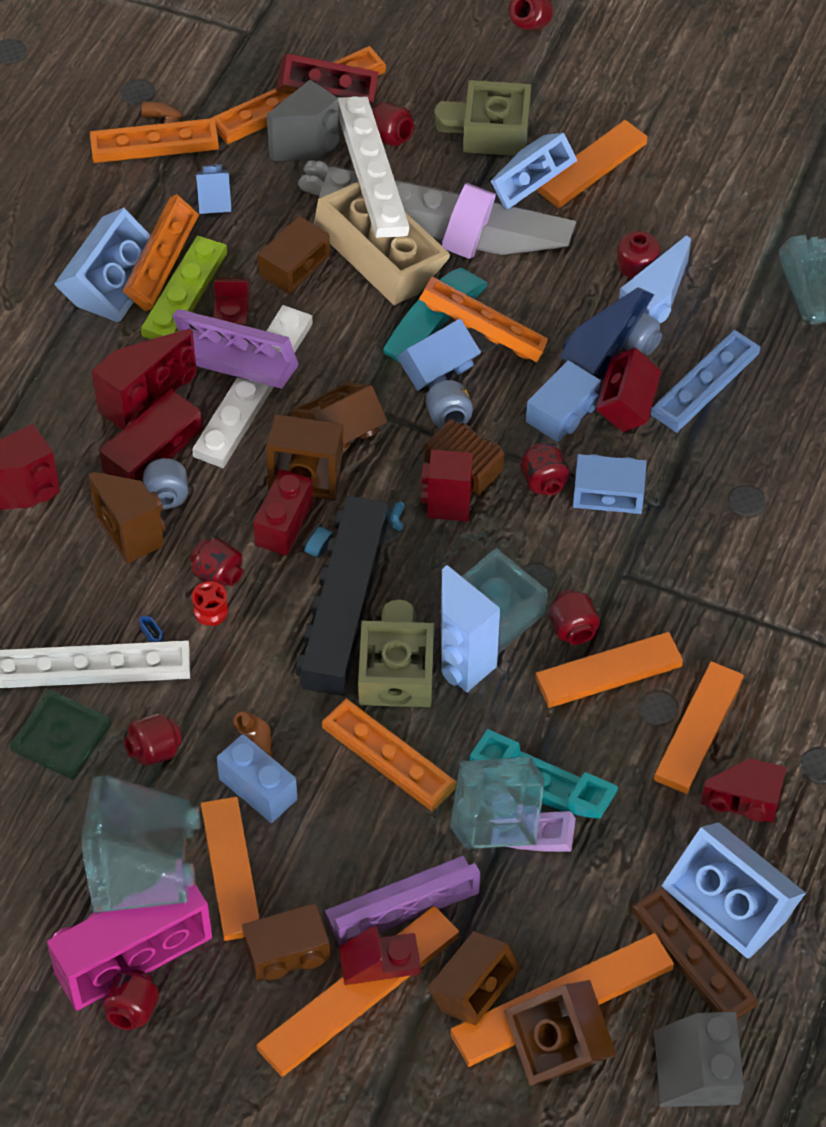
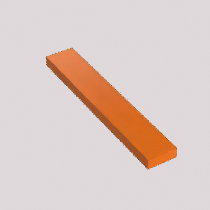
M371 46L333 62L378 71V75L386 72V64ZM275 88L211 117L215 118L217 133L228 145L267 127V114L291 94L278 92Z
M433 906L397 935L415 933L421 967H423L457 940L460 931ZM410 976L344 985L342 977L257 1044V1050L281 1077H284Z
M653 933L487 1011L476 1026L464 1022L451 1028L450 1035L467 1066L470 1067L515 1045L504 1010L562 985L586 980L591 981L598 1004L600 1005L672 971L674 963L657 935Z

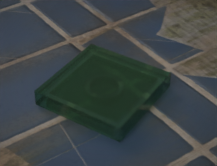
M48 689L11 742L10 749L12 752L74 781L112 725L111 718Z

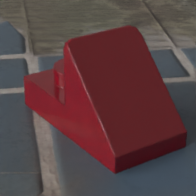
M217 277L214 280V318L247 326L250 278Z
M373 926L339 947L344 985L421 974V963L415 933L379 938L377 926Z

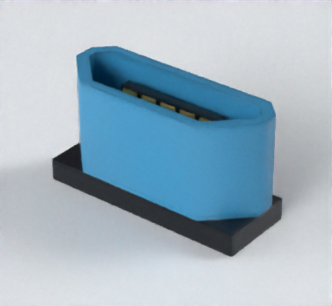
M318 522L302 543V552L319 558L328 546L330 537H334V532L322 527V523Z

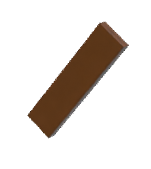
M663 886L632 906L631 912L650 935L653 933L657 935L673 963L714 1012H736L737 1019H739L757 1006L758 999Z

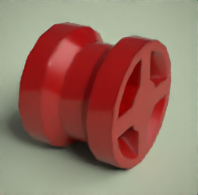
M214 581L198 584L192 592L194 617L202 625L214 626L222 623L227 618L229 612L227 592L224 586ZM213 603L216 604V606L208 608V606L212 605Z

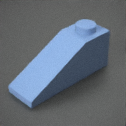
M564 133L542 135L520 150L491 180V183L504 208L509 209L575 163L577 159Z
M686 235L621 287L619 299L637 287L653 293L654 296L644 312L658 320L659 323L664 322L671 312L674 298L689 259L691 238Z

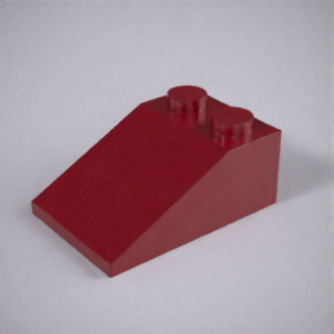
M34 424L0 439V510L30 508L40 502H46L54 495L60 493L53 451Z

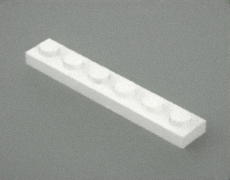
M368 97L338 98L339 121L376 238L408 236L410 226Z
M282 305L267 332L289 337L295 353L313 324L312 315ZM272 346L277 351L281 352L280 347ZM237 377L192 449L193 457L224 468L272 391L273 386Z
M189 641L0 650V688L190 679Z

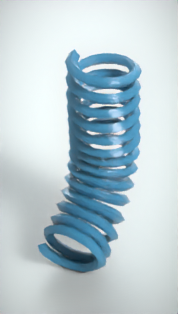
M401 501L400 503H395L389 514L390 524L397 531H400L403 527V523L399 521V516L405 506Z

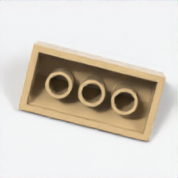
M359 182L319 198L314 225L329 233L330 244L393 305L418 295L428 284L430 278L434 277L449 259L450 253L406 212L405 214L410 226L408 236L376 238Z

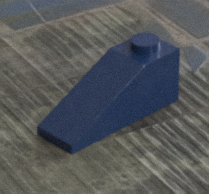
M637 287L576 328L575 332L568 335L563 343V352L560 358L566 362L568 360L603 381L611 357L620 353L654 294Z

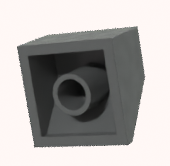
M309 80L267 114L269 158L273 161L319 159L326 152L332 151L339 143L340 138L338 97L312 80Z
M736 1012L695 1013L654 1030L660 1107L739 1105L744 1082Z

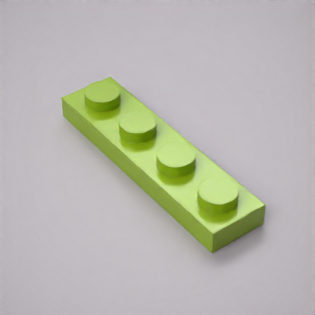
M197 235L142 325V337L155 339L179 331L173 314L177 309L188 312L194 310L227 255L226 244Z

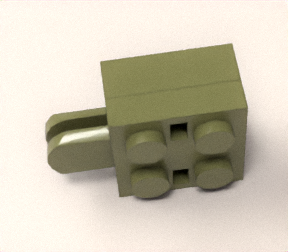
M469 80L466 103L441 101L436 105L435 127L439 132L464 134L463 152L515 156L527 146L531 84Z
M399 599L386 603L382 610L381 621H362L358 678L359 705L431 707L434 623L416 622L415 609L407 601Z

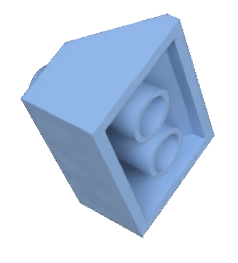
M125 208L103 216L54 285L76 307L115 322L121 321L134 303L122 290L150 234Z
M446 565L442 569L441 671L450 684L458 685L465 692H469L497 667L500 608Z
M719 822L703 826L699 829L662 884L669 894L746 958H751L787 921L805 895L801 888Z

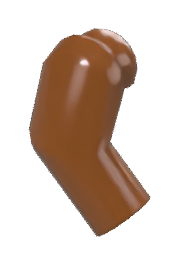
M145 101L142 103V117L164 118V123L180 122V119H182L181 111L170 104Z
M246 711L237 713L233 719L234 727L241 735L244 734L272 757L270 726L254 714Z

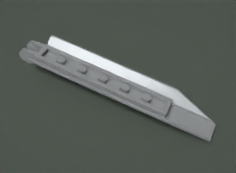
M311 160L305 165L304 171L306 175L301 176L298 185L306 193L310 192L322 198L358 182L355 170L339 166H330L329 168L324 162ZM394 179L404 211L436 241L443 242L460 193ZM494 201L488 224L482 228L476 250L506 255L568 247L576 221L514 205L509 209H505L502 203Z

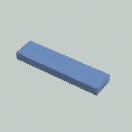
M734 329L651 408V416L677 433L759 354L760 346Z

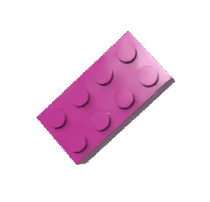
M186 868L176 873L171 872L163 875L154 885L142 891L136 890L129 893L121 902L108 909L103 908L93 912L87 920L74 927H65L57 931L51 939L47 940L54 974L74 1009L78 1011L104 997L113 978L118 973L132 972L133 970L149 973L212 939L208 903Z

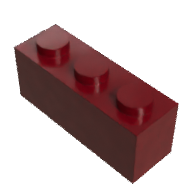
M287 53L280 60L276 91L293 94L307 81L312 80L338 98L368 97L371 105L374 103L378 71Z
M170 389L162 397L156 398L138 418H133L115 438H111L104 443L99 451L102 471L108 475L143 482V472L149 463L162 458L171 459L202 431L200 410Z

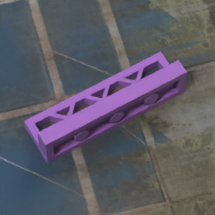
M177 309L173 314L179 331L191 329L189 324L197 329L191 330L193 331L196 366L282 389L299 365L289 337ZM272 346L280 347L281 352L277 351Z
M461 856L325 910V918L340 947L373 926H377L379 934L419 918L433 906L439 910L479 894L480 871L476 863L468 865L465 857Z

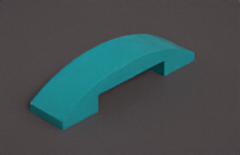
M461 267L440 279L441 282L473 299H476L487 287L486 281ZM418 300L393 332L383 349V353L399 362L397 357L402 352L436 333L451 316L443 312H435L428 308L425 302Z
M489 729L486 730L469 756L470 761L507 787L546 806L563 812L571 811L572 814L601 819L618 791V786L587 772H584L580 778L520 751L519 742Z

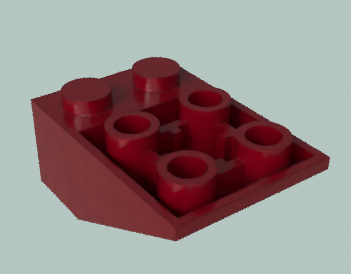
M185 329L117 349L92 369L98 412L124 430L127 424L133 418H138L145 412L156 398L162 397L170 389L175 392L182 385L190 383L197 373L193 331Z

